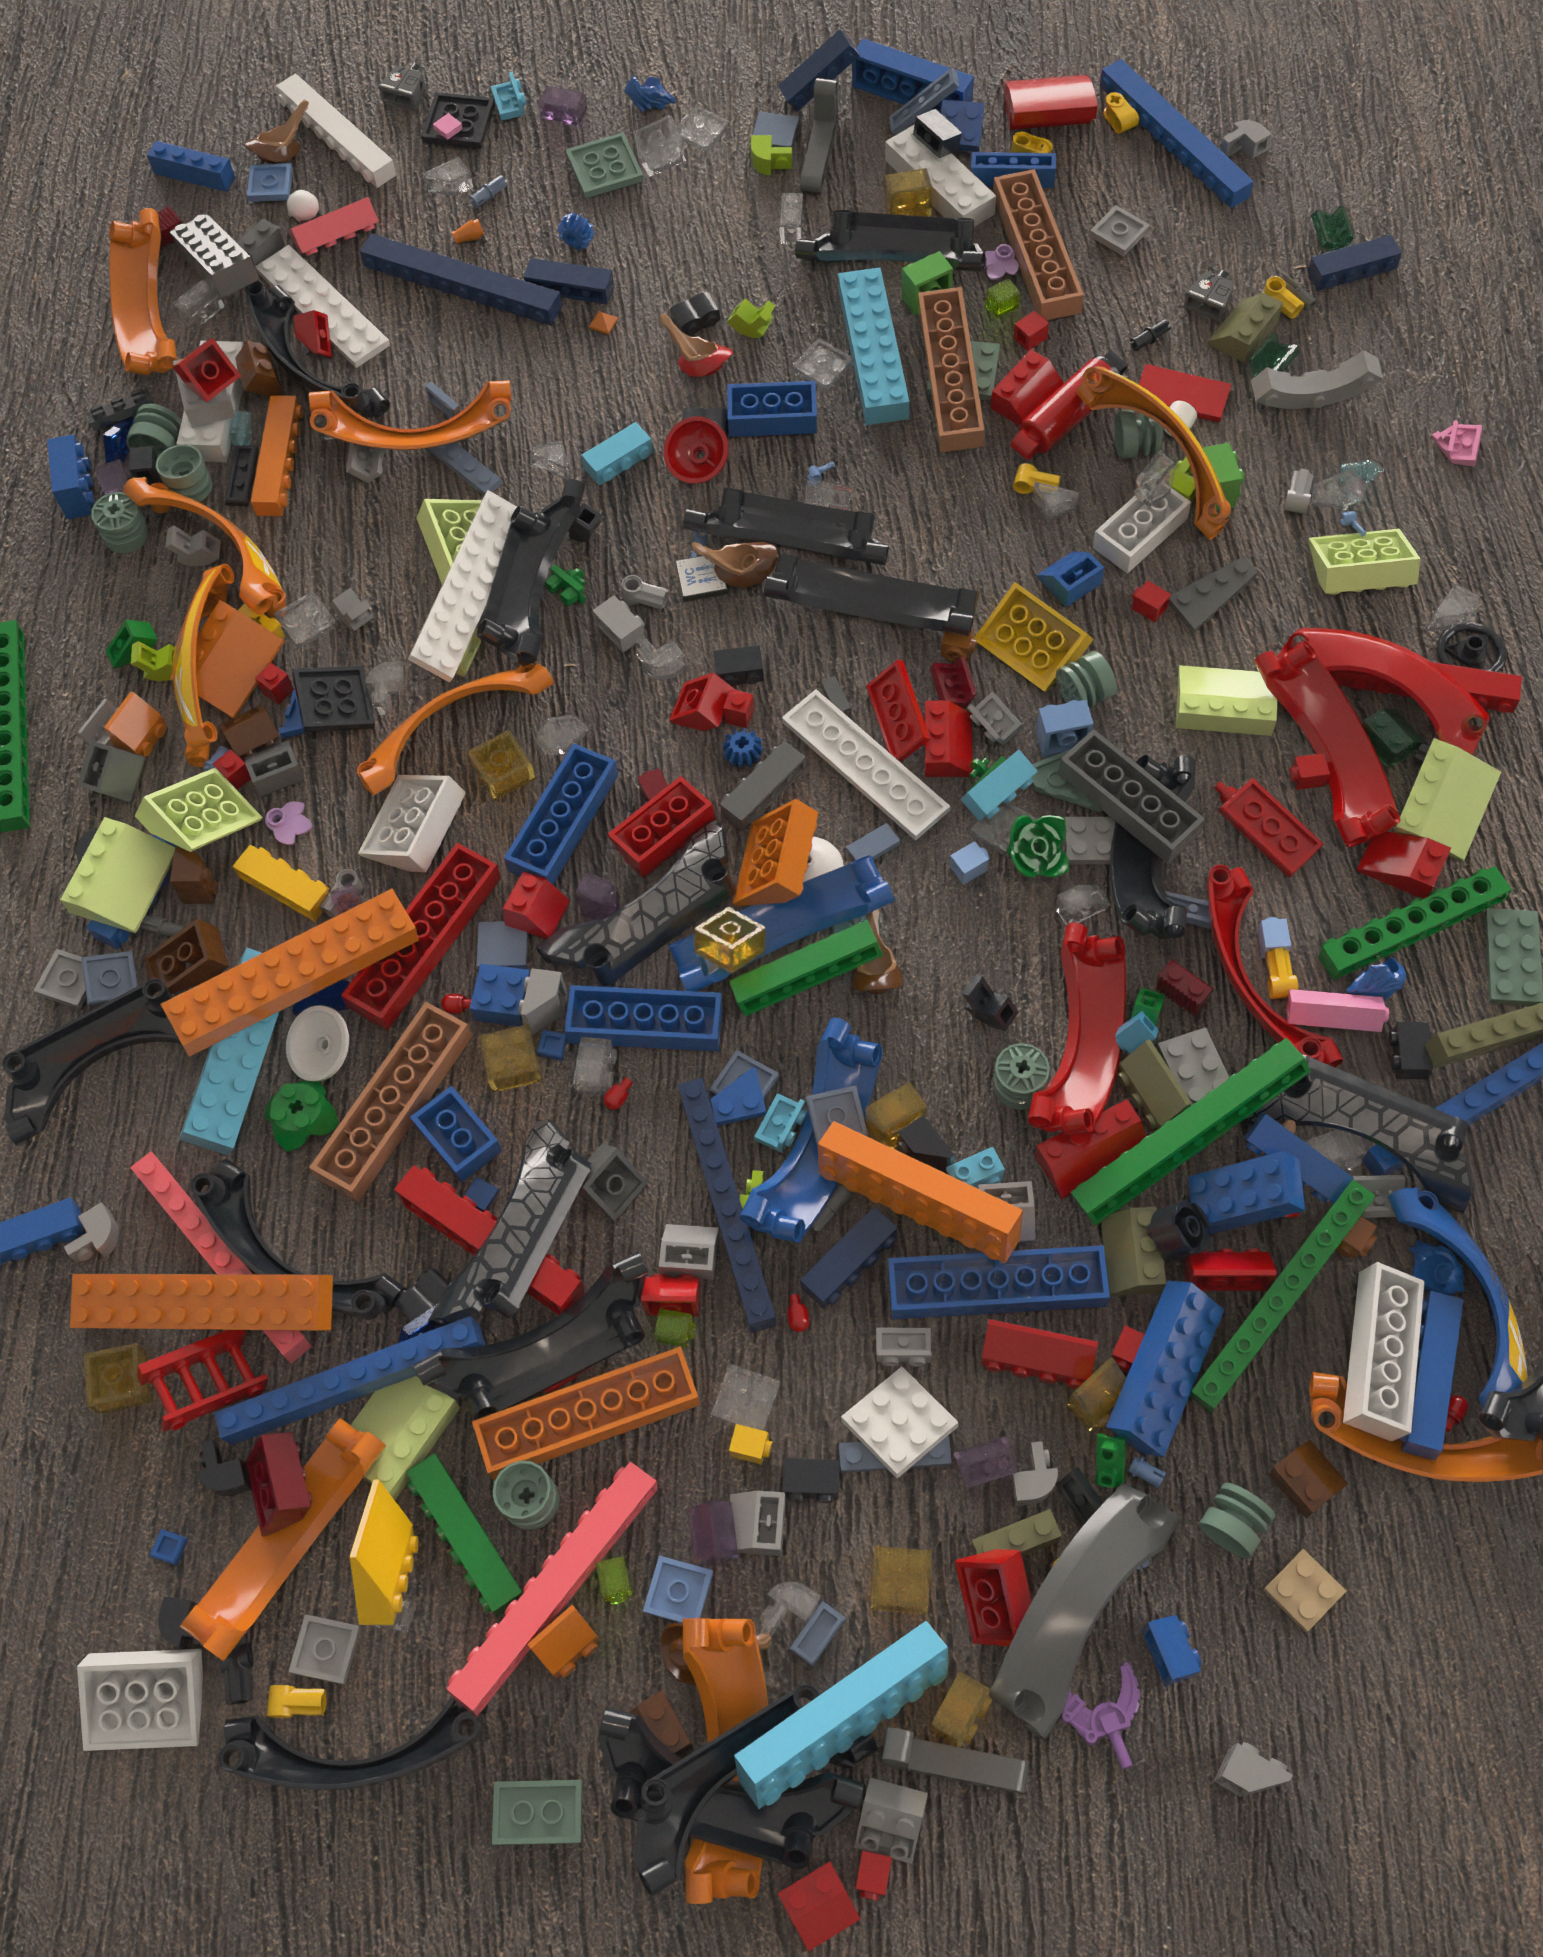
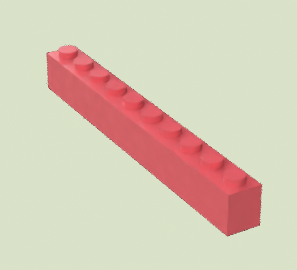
M152 1151L130 1167L216 1274H252L248 1267L222 1241L202 1211ZM263 1330L291 1364L312 1347L299 1330Z
M631 1461L625 1468L621 1467L616 1472L613 1478L614 1482L608 1490L604 1488L599 1493L595 1501L596 1505L592 1510H586L578 1520L579 1526L573 1533L569 1532L564 1536L560 1543L561 1548L555 1555L551 1554L542 1565L543 1570L537 1578L532 1577L523 1589L524 1594L518 1601L513 1600L505 1611L506 1616L499 1624L495 1623L486 1634L487 1639L482 1646H477L471 1651L465 1667L461 1671L457 1670L449 1679V1686L447 1688L449 1695L475 1717L481 1713L531 1650L527 1644L555 1620L658 1490L657 1481Z

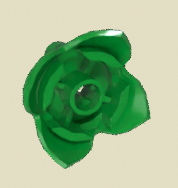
M1023 815L1014 820L1010 830V842L1006 851L1016 869L1022 875L1033 878L1036 875L1057 877L1069 872L1068 856L1061 849V844L1065 840L1067 833L1065 818L1047 815L1032 820L1030 816Z
M300 1081L295 1084L286 1083L281 1087L280 1091L271 1097L265 1106V1118L272 1124L273 1135L277 1143L287 1152L296 1150L304 1145L309 1135H327L338 1127L337 1113L334 1107L325 1099L326 1090L319 1082ZM302 1107V1111H297L296 1114L294 1113V1111L297 1108Z

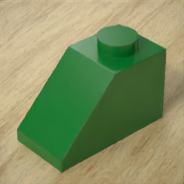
M125 619L106 649V654L113 668H119L131 663L132 644L139 641L152 648L158 639L149 622Z
M1141 987L1131 1018L1143 1011L1156 1026L1165 994Z

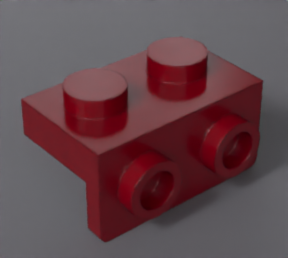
M959 657L954 664H932L930 672L939 701H951L961 708H966L975 698L976 688L973 685L965 657Z

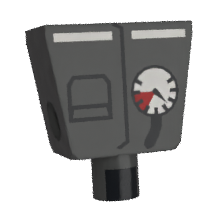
M413 63L410 68L396 66L378 85L382 102L417 111L426 88L422 68L416 63Z
M1225 270L1219 271L1217 275L1205 272L1186 292L1183 308L1221 323L1234 285L1229 280L1230 274Z

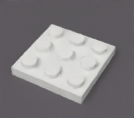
M900 1367L841 1416L842 1423L896 1478L900 1477L958 1427V1421L903 1367Z

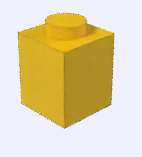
M736 1424L729 1448L730 1457L762 1465L764 1457L769 1458L773 1442L769 1441V1434L766 1431Z

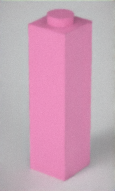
M1290 989L1286 1015L1288 1024L1382 1032L1383 1023H1387L1389 1019V1008L1385 1007L1383 997Z

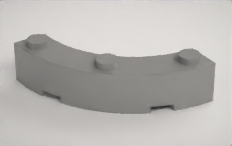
M1363 350L1349 360L1340 363V368L1329 372L1324 369L1302 374L1301 377L1290 376V373L1276 371L1267 367L1251 380L1255 401L1276 408L1301 409L1321 408L1324 405L1345 400L1367 389H1371L1383 379L1378 357Z

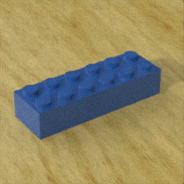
M863 38L856 48L860 56L852 63V87L905 105L950 68ZM955 70L958 76L959 88L943 100L973 102L974 76ZM942 101L929 111L936 109L941 114Z
M572 744L504 857L509 873L520 877L524 871L546 878L554 885L618 777L616 760L577 744Z
M570 985L565 1034L568 1044L719 1051L723 1013L722 994L715 992Z
M1167 1281L1106 1425V1428L1118 1437H1126V1443L1142 1454L1159 1457L1165 1456L1224 1312L1222 1307L1193 1283Z

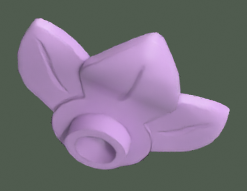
M1001 244L995 251L985 252L987 258V277L990 280H999L1005 273L1015 275L1018 272L1019 263L1014 259L1015 253L1010 245Z
M289 802L281 809L273 808L267 813L265 823L270 830L274 831L276 840L286 845H293L295 835L306 834L312 829L313 825L310 820L301 815L304 810V803Z

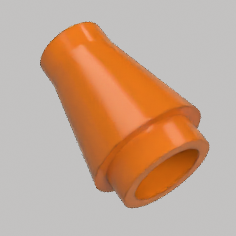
M471 219L456 231H453L452 235L456 244L479 240L481 236H484V232L479 220Z

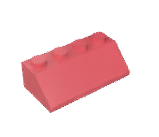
M366 197L287 231L299 253L305 252L308 256L318 252L317 247L323 244L328 248L337 244L336 239L344 237L347 240L357 236L355 233L357 230L363 229L366 232L376 228L374 223L379 222L369 197Z

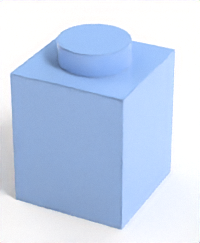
M974 841L950 855V868L964 885L988 871L990 858L987 851L983 847L980 848Z
M1270 917L1261 920L1257 931L1261 957L1266 958V953L1275 948H1283L1289 952L1291 941L1287 919Z

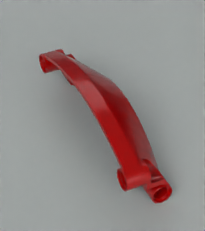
M1299 628L1289 637L1287 643L1278 653L1280 654L1282 651L1289 652L1298 645L1296 636H1302L1314 648L1328 671L1350 670L1364 672L1397 685L1423 708L1433 723L1440 741L1459 747L1471 755L1474 754L1478 746L1477 743L1490 721L1488 712L1449 674L1417 653L1381 638L1346 630ZM1471 718H1480L1483 725L1475 726L1472 724Z
M1302 641L1289 652L1282 651L1276 656L1273 651H1267L1257 656L1254 663L1268 690L1294 718L1316 754H1325L1330 773L1328 783L1333 798V821L1346 847H1354L1365 843L1374 836H1380L1399 824L1401 819L1375 749L1349 701L1311 644L1307 641Z
M1215 865L1211 868L1206 882L1209 918L1220 960L1235 991L1250 1013L1278 1043L1287 1038L1301 1054L1307 1055L1306 1053H1308L1309 1057L1332 1067L1339 1066L1343 1063L1344 1059L1332 1038L1308 1032L1294 1024H1288V1021L1272 1010L1255 991L1244 970L1239 950L1240 921L1254 890L1243 868L1238 867L1230 870L1225 865Z
M1076 922L1066 925L1061 949V960L1066 979L1069 1005V1024L1065 1052L1060 1067L1051 1082L1045 1088L1033 1093L1028 1116V1123L1033 1127L1047 1132L1062 1130L1066 1135L1094 1130L1108 1101L1117 1074L1122 1049L1118 1046L1115 1035L1118 1028L1125 1023L1126 948L1123 939L1120 936L1100 939L1098 935L1087 937V927Z

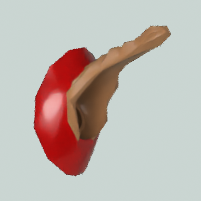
M665 313L661 314L660 323L669 331V335L673 338V342L678 345L681 352L678 360L681 371L691 377L710 376L718 372L723 367V363L733 355L734 352L730 348L718 345L715 342L706 341L700 337L685 335L671 321L669 316Z

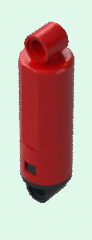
M1112 350L1104 357L1094 356L1021 422L1020 432L1013 438L1010 447L1026 461L1031 459L1036 452L1040 454L1047 453L1093 411L1075 393L1076 389L1083 383L1084 371L1089 367H1105L1122 376L1128 368V364ZM1095 372V373H1096V378H1097V381H1098V380H1099V374H1098L1097 372Z

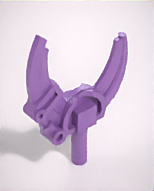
M1128 1662L1123 1663V1666L1120 1667L1122 1686L1117 1703H1101L1091 1711L1085 1707L1086 1703L1076 1694L1072 1695L1069 1691L1066 1706L1062 1712V1722L1064 1724L1070 1723L1076 1728L1077 1733L1084 1738L1087 1745L1092 1746L1098 1739L1109 1736L1122 1770L1132 1767L1133 1764L1120 1732L1130 1727V1721L1134 1718L1133 1714H1136L1138 1711V1701L1140 1700V1691L1137 1689L1139 1686L1136 1676L1133 1675L1134 1671Z

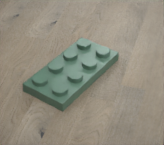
M1486 908L1484 920L1489 1003L1526 1006L1543 1003L1538 911Z

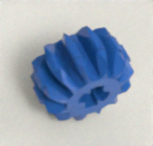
M574 212L566 214L558 225V238L563 239V244L570 245V248L575 247L577 250L586 248L594 236L593 225L588 223V218L584 219L581 213L578 216Z
M745 727L742 732L734 729L733 735L727 734L726 741L722 744L725 760H729L731 767L738 764L740 770L743 765L751 768L752 762L758 763L760 760L759 756L763 753L762 740L760 737H756L754 730L747 733Z

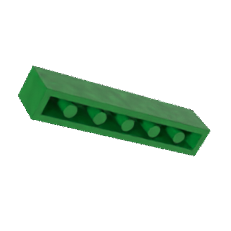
M868 920L816 943L809 944L807 947L787 954L771 963L764 964L729 982L736 1001L746 1017L883 956V953Z
M434 1453L406 1472L410 1478L407 1485L415 1497L419 1494L425 1503L421 1505V1508L429 1520L434 1517L439 1526L435 1530L443 1542L447 1540L450 1542L453 1549L449 1553L456 1564L459 1566L463 1563L468 1571L464 1574V1577L472 1589L477 1587L481 1592L482 1596L479 1598V1601L485 1611L489 1613L492 1610L498 1617L506 1611L513 1600L518 1601L524 1593L445 1467Z

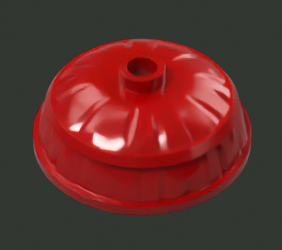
M701 416L689 417L677 423L668 433L663 449L664 461L671 474L680 481L689 484H701L713 479L723 469L728 458L729 445L725 432L716 422ZM705 452L704 458L699 459V454Z

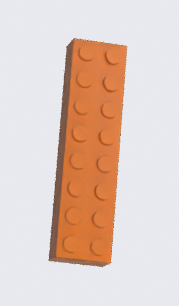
M833 1121L818 1142L819 1174L829 1181H836L852 1192L863 1194L872 1202L881 1203L891 1208L897 1214H904L914 1219L920 1225H927L945 1237L950 1236L968 1248H975L985 1253L986 1256L993 1260L1006 1263L1020 1241L1023 1210L835 1121Z
M680 1346L474 1420L472 1423L487 1473L492 1480H496L500 1471L511 1463L532 1461L535 1464H540L701 1404Z

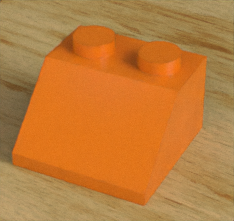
M134 692L128 694L104 727L116 748L143 757L151 754L154 745L164 736L168 728L162 715Z
M571 1605L527 1645L557 1679L560 1676L564 1678L576 1668L574 1663L582 1656L585 1658L590 1656L598 1648L596 1643L600 1641V1638L575 1607Z

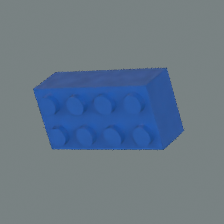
M816 381L727 384L729 437L817 433Z
M1284 1151L1188 1176L1191 1204L1196 1203L1206 1214L1210 1228L1206 1229L1208 1234L1305 1211L1299 1159Z

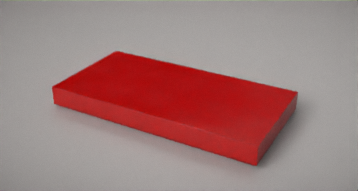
M1145 364L1139 382L1141 387L1155 395L1168 407L1175 401H1184L1196 410L1198 418L1219 423L1232 385Z
M897 659L867 684L866 688L887 750L901 763L928 742L930 736L904 662Z
M1253 777L1218 810L1289 878L1324 845L1322 841Z

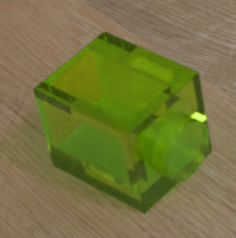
M1010 279L987 289L985 305L997 318L1019 308L1020 291Z
M659 1309L654 1333L656 1342L688 1347L689 1340H694L696 1333V1323H693L691 1314Z
M623 1556L596 1563L602 1596L605 1601H610L611 1604L621 1603L627 1600V1596L633 1595L627 1563Z

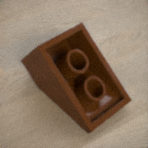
M195 919L143 957L149 979L158 978L162 980L171 994L206 982L229 967L218 928L199 919ZM161 991L155 993L154 996L160 994Z

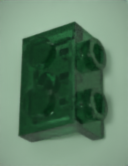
M1340 205L1333 214L1315 210L1311 215L1321 248L1333 251L1347 247L1355 236L1344 206Z
M1272 332L1249 358L1253 377L1257 376L1267 367L1283 372L1300 353L1298 346L1279 343L1277 333Z

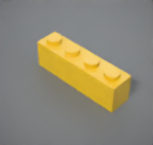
M249 845L232 866L238 878L310 920L316 922L323 913L320 905L329 894V888L319 880L316 882L311 880L304 871L300 869L295 871L283 859L279 858L276 860L264 848L260 847L257 849Z

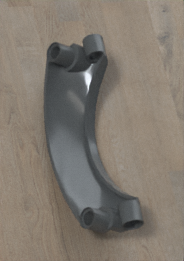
M1125 1483L1121 1484L1072 1539L1040 1586L1019 1625L997 1678L991 1687V1699L1009 1709L1016 1717L1024 1721L1023 1725L1030 1732L1045 1740L1065 1709L1075 1667L1085 1642L1102 1610L1120 1585L1135 1569L1149 1558L1163 1551L1181 1519L1164 1505L1152 1500L1147 1494Z

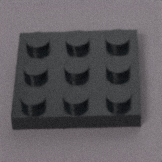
M435 92L421 134L422 143L481 149L495 107L494 98ZM449 113L462 123L463 129L447 140L434 130L433 124Z
M363 666L293 668L292 676L303 732L374 729L375 720Z

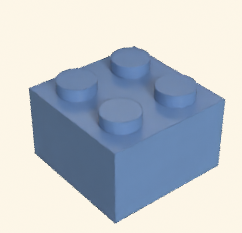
M1072 700L1065 704L1047 705L1039 708L1036 737L1043 758L1072 749L1093 730L1094 723L1086 700Z

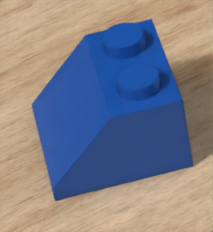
M1177 1615L1147 1623L1141 1632L1165 1687L1193 1677L1201 1671L1199 1668L1202 1665L1197 1650L1195 1648L1191 1649L1187 1638L1190 1635L1183 1620L1179 1621Z

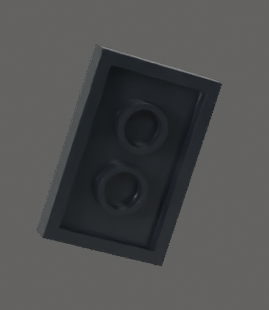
M137 389L131 392V396L126 398L117 397L110 401L111 404L105 406L96 405L90 408L87 416L93 430L96 431L137 414L140 406L149 403L154 404L148 389Z

